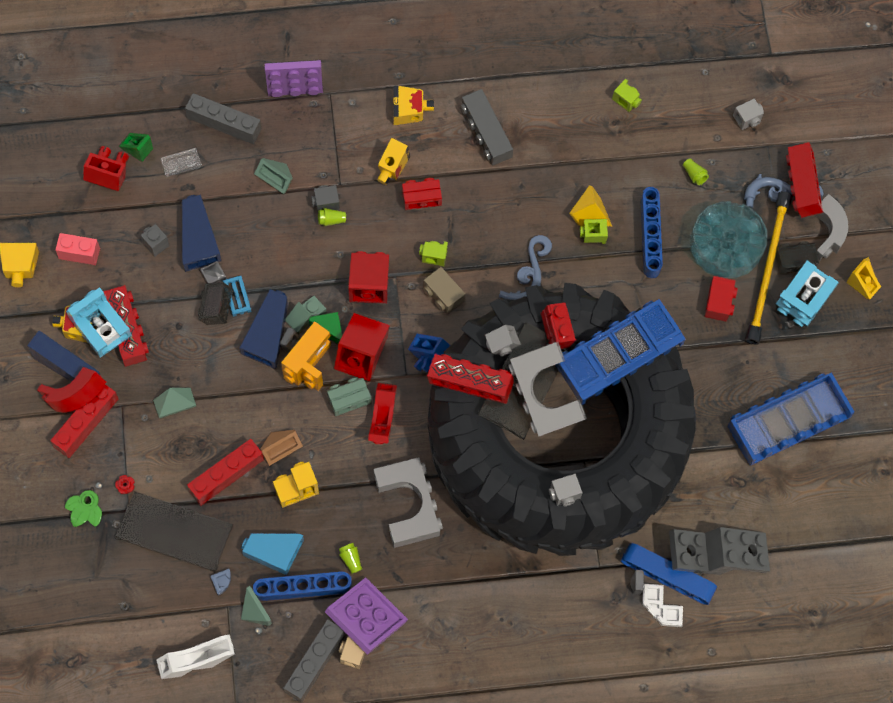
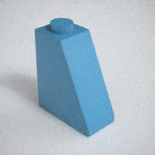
M251 533L249 539L245 538L241 549H243L242 552L245 557L287 575L304 538L301 534Z

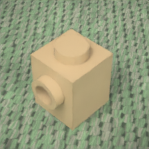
M348 636L346 642L342 641L339 653H342L340 663L360 669L365 652Z

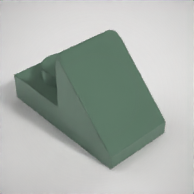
M312 296L304 304L298 302L285 319V322L299 334L309 326L310 317L323 315L326 312V308L315 296Z

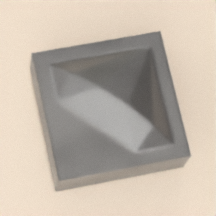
M218 261L200 269L209 287L226 279Z
M288 327L279 344L289 353L301 337L294 329Z
M636 570L631 578L630 585L633 594H641L644 589L643 570Z

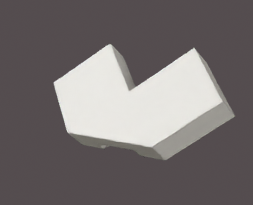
M644 584L642 605L661 626L682 627L683 606L663 605L664 585Z

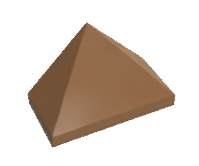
M295 430L271 432L260 450L270 466L303 447Z

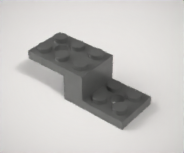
M719 527L706 533L677 529L669 531L673 570L721 575L732 570L760 573L770 571L767 539L764 532ZM687 547L690 549L691 555L687 553ZM748 547L751 548L752 554L749 552Z

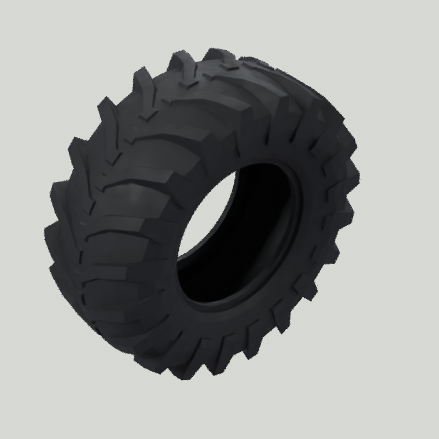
M564 283L563 292L557 293L548 291L541 286L525 287L526 297L516 300L501 297L489 303L493 310L480 318L468 320L461 327V330L464 332L462 336L446 349L443 354L449 355L455 360L465 359L478 366L484 364L491 369L498 371L503 369L512 374L509 368V364H511L510 359L549 345L541 317V312L547 305L566 303L576 341L569 348L561 349L562 353L574 350V347L582 341H590L595 333L599 331L605 332L612 323L616 321L622 322L631 312L618 296L606 290H603L600 298H595L581 286L573 283ZM633 324L615 333L631 359L649 350ZM504 325L514 326L521 345L511 349L512 352L505 356L490 352L486 345L487 339L485 335ZM609 338L591 347L607 374L625 364ZM676 346L668 354H661L656 357L650 365L645 364L638 368L637 372L630 376L628 374L621 378L618 384L614 386L611 384L603 389V392L613 403L619 418L620 442L603 460L589 467L572 471L544 468L529 461L516 451L506 438L501 427L498 414L501 402L432 384L428 410L429 442L435 469L440 480L446 486L453 503L467 518L471 516L486 534L498 541L504 537L519 550L537 554L538 548L559 556L576 555V549L579 548L602 550L614 544L613 539L638 532L645 525L647 519L651 515H655L669 500L685 470L695 436L694 389L688 369H683L680 354ZM555 365L543 369L538 374L544 372H557L559 370ZM516 375L513 376V387L516 386V383H519ZM576 474L582 490L581 499L575 500V503L569 506H563V504L557 506L556 501H552L548 489L551 488V482Z

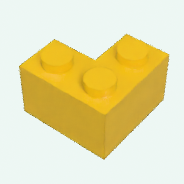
M309 462L295 464L294 468H291V475H281L273 481L282 508L319 494L318 483Z

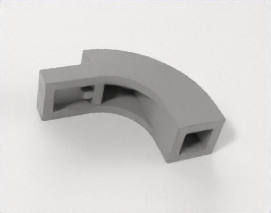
M829 194L822 200L823 213L815 214L816 217L824 222L829 232L828 239L818 248L813 257L818 262L823 257L827 259L832 252L837 254L848 233L846 213L838 201Z

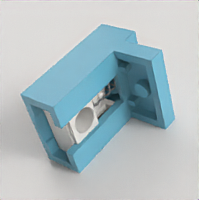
M807 260L787 289L781 293L776 303L779 307L777 310L785 316L788 314L793 316V321L799 326L806 325L808 327L839 282L821 272ZM818 278L821 284L819 287L813 288L810 286V280ZM804 286H806V290L799 296L803 301L808 300L814 292L816 293L808 305L797 298V295Z
M100 287L90 291L81 301L74 302L66 311L69 319L100 358L132 336L129 327L109 304ZM99 316H102V317L104 318V320L106 321V323H104V321L102 320V318L100 319ZM91 322L95 324L94 326H97L96 330L91 325ZM105 331H111L110 335L103 336Z

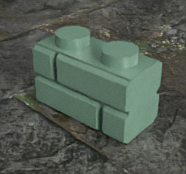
M352 378L347 384L342 386L340 384L333 385L327 391V397L335 417L372 403L364 378Z

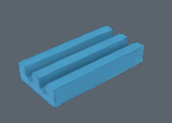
M242 276L223 280L233 317L237 316L236 314L241 315L244 312H251ZM236 281H239L246 307L243 308L236 287ZM229 283H232L239 309L236 310L228 286Z

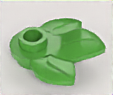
M87 490L81 493L80 496H72L67 500L65 508L72 511L71 523L74 527L84 524L87 520L95 527L99 525L102 518V510L98 506L99 497L94 491ZM88 496L91 498L90 504H87L85 501Z

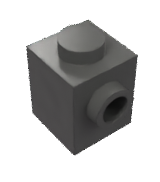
M322 185L314 188V196H311L313 207H317V213L319 210H323V208L340 210L336 185Z
M156 224L152 227H147L142 232V242L154 257L169 247L167 236Z

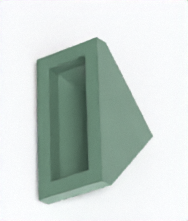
M265 158L260 160L254 173L283 194L286 193L293 179L287 164Z
M169 388L153 400L159 419L196 407L191 388Z
M250 586L247 587L241 620L267 626L271 625V619Z

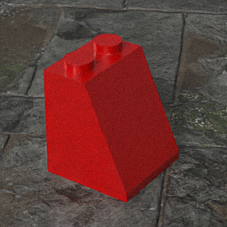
M363 251L351 253L349 302L387 304L389 254L383 252L368 254Z
M354 313L338 344L334 369L358 378H364V380L370 382L386 343L390 325Z

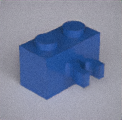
M416 334L408 350L419 359L414 367L418 371L423 369L425 372H428L434 355L441 356L451 345L440 337Z

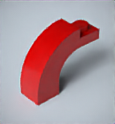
M83 367L76 378L67 386L55 389L41 384L37 391L42 395L41 398L56 412H71L89 403L101 391L106 381L96 371Z
M377 384L368 441L375 444L389 443L397 385Z

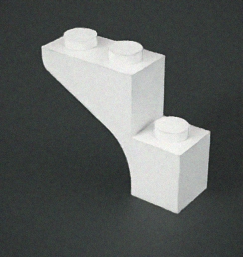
M224 635L186 650L166 653L157 659L161 679L182 677L192 670L212 668L235 653L230 635Z

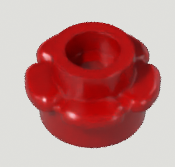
M122 475L116 481L115 487L119 493L128 494L134 490L135 481L132 477Z

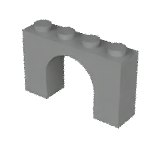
M558 342L510 359L511 364H509L512 375H516L519 382L516 383L519 394H523L526 402L523 403L524 409L532 417L533 421L530 424L534 433L542 436L587 419L580 399L552 408L541 404L535 397L533 383L537 374L545 368L565 361Z
M419 457L374 469V478L379 493L406 487L414 490L422 501V507L416 516L408 520L389 524V532L394 548L440 536V530L443 529L440 517L436 518L435 511H437L435 499L431 500L429 494L432 492L430 481L425 480L424 475L427 474L424 463L420 462Z

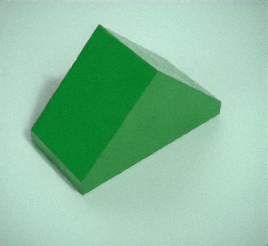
M129 133L119 145L122 150L141 162L153 150L151 138L148 134Z
M338 312L310 317V326L315 321L330 332L329 339L339 344L342 338V331Z

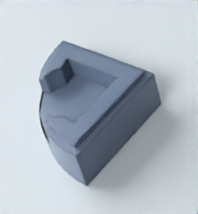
M229 569L211 576L218 596L229 587L231 581Z

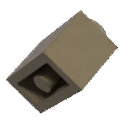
M442 267L424 279L423 290L428 297H433L436 301V306L441 311L444 310L449 314L465 301L466 294Z

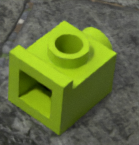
M626 79L614 90L612 100L628 112L633 107L636 109L642 102L637 89L632 86L630 87Z
M584 219L583 226H580V237H584V243L602 242V244H606L608 238L607 219Z
M436 241L421 244L419 255L422 256V263L444 266L448 242L444 241V245Z

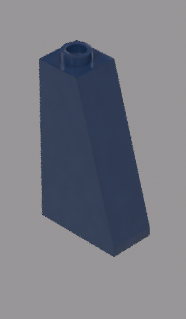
M190 195L182 200V262L185 272L221 261L220 252L201 195Z
M269 290L240 346L241 355L274 369L278 365L281 347L279 343L282 340L288 307V299L285 293L279 290Z
M38 331L27 345L36 361L71 382L83 367L94 370L100 375V372L41 331Z

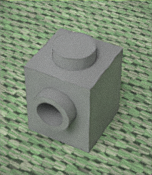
M754 98L737 106L733 117L741 130H744L750 126L755 127L760 124L764 110L761 104L757 103Z
M504 325L485 335L489 351L500 356L510 354L512 352L511 349L521 345L514 326Z
M576 474L551 482V488L548 489L552 501H556L557 506L562 504L563 506H569L575 503V500L581 499L582 490Z

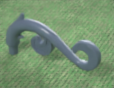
M759 174L746 188L744 195L746 208H753V201L755 196L760 194V191H758L760 188L774 186L770 188L768 197L771 201L776 202L778 192L784 191L792 194L790 185L780 179L762 178V174ZM819 186V188H820L821 200H822L823 195H824V194H823V189L821 188V186Z
M538 235L530 240L528 251L532 268L526 266L518 271L517 280L523 285L529 284L530 279L527 276H531L533 278L531 286H541V270L533 248L535 244L540 243L544 246V249L537 252L538 256L549 254L552 250V243L546 236ZM500 291L499 298L516 300L527 295L526 291L520 293L521 291L516 293Z

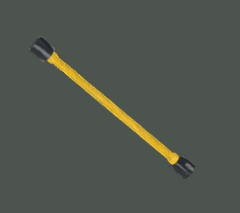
M784 191L778 192L776 209L778 214L776 216L754 319L751 325H749L745 336V342L753 345L760 344L762 331L760 322L784 215L788 211L793 197L792 194Z

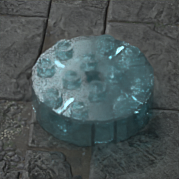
M721 201L708 206L699 214L690 235V250L696 263L707 273L722 278H737L750 273L759 264L767 246V229L762 218L751 207L744 204L731 203L730 201Z

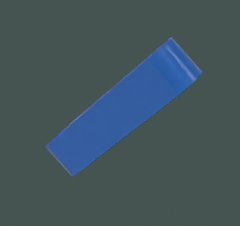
M647 187L643 191L641 198L643 271L648 278H656L660 274L663 264L660 194L656 188ZM651 196L654 200H649L646 197ZM647 213H652L655 217H649ZM652 230V231H654L656 234H653V235H652V234H649L647 231ZM652 247L656 249V251L651 252L648 248ZM649 265H655L657 269H651Z
M629 543L621 559L624 565L634 570H643L644 575L704 605H709L717 589L716 584L693 572L673 570L671 561L635 543Z
M346 572L264 578L254 583L253 591L260 601L347 593L352 587L351 576ZM340 579H346L348 584L341 587L337 582ZM320 581H326L328 586L326 588H319L317 584ZM302 582L308 584L305 590H299L297 586ZM285 584L288 586V589L285 592H280L277 590L278 586ZM260 586L268 588L264 594L258 593L257 590Z

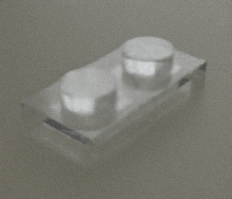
M196 148L160 158L166 177L202 167Z

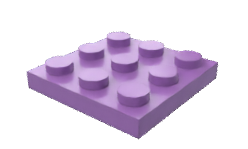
M321 60L265 64L268 96L281 97L282 95L299 96L300 94L317 95L323 93Z
M367 578L360 581L325 611L367 655L408 620Z

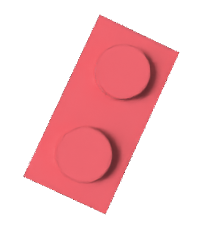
M60 233L55 251L59 259L96 265L100 246L97 239Z

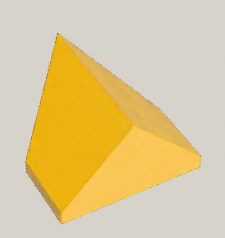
M589 185L569 214L579 226H583L584 219H607V226H612L600 196L593 186Z
M869 257L862 260L846 282L867 299H871L881 288Z

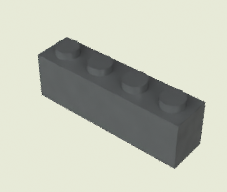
M480 89L463 96L460 109L463 115H467L469 119L468 125L471 130L475 131L477 143L483 146L486 160H490L493 166L512 158L513 148L483 90Z
M194 93L185 107L188 119L251 144H255L262 130L260 119Z
M327 619L284 686L286 694L301 703L303 702L345 636V632L338 625Z

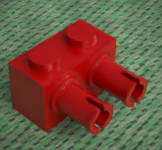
M101 146L97 155L89 154L84 164L83 180L119 191L125 180L126 162L129 156L124 152L121 157L123 152H118L115 160L109 159L108 157L111 154L110 148L106 147L104 152L105 146Z

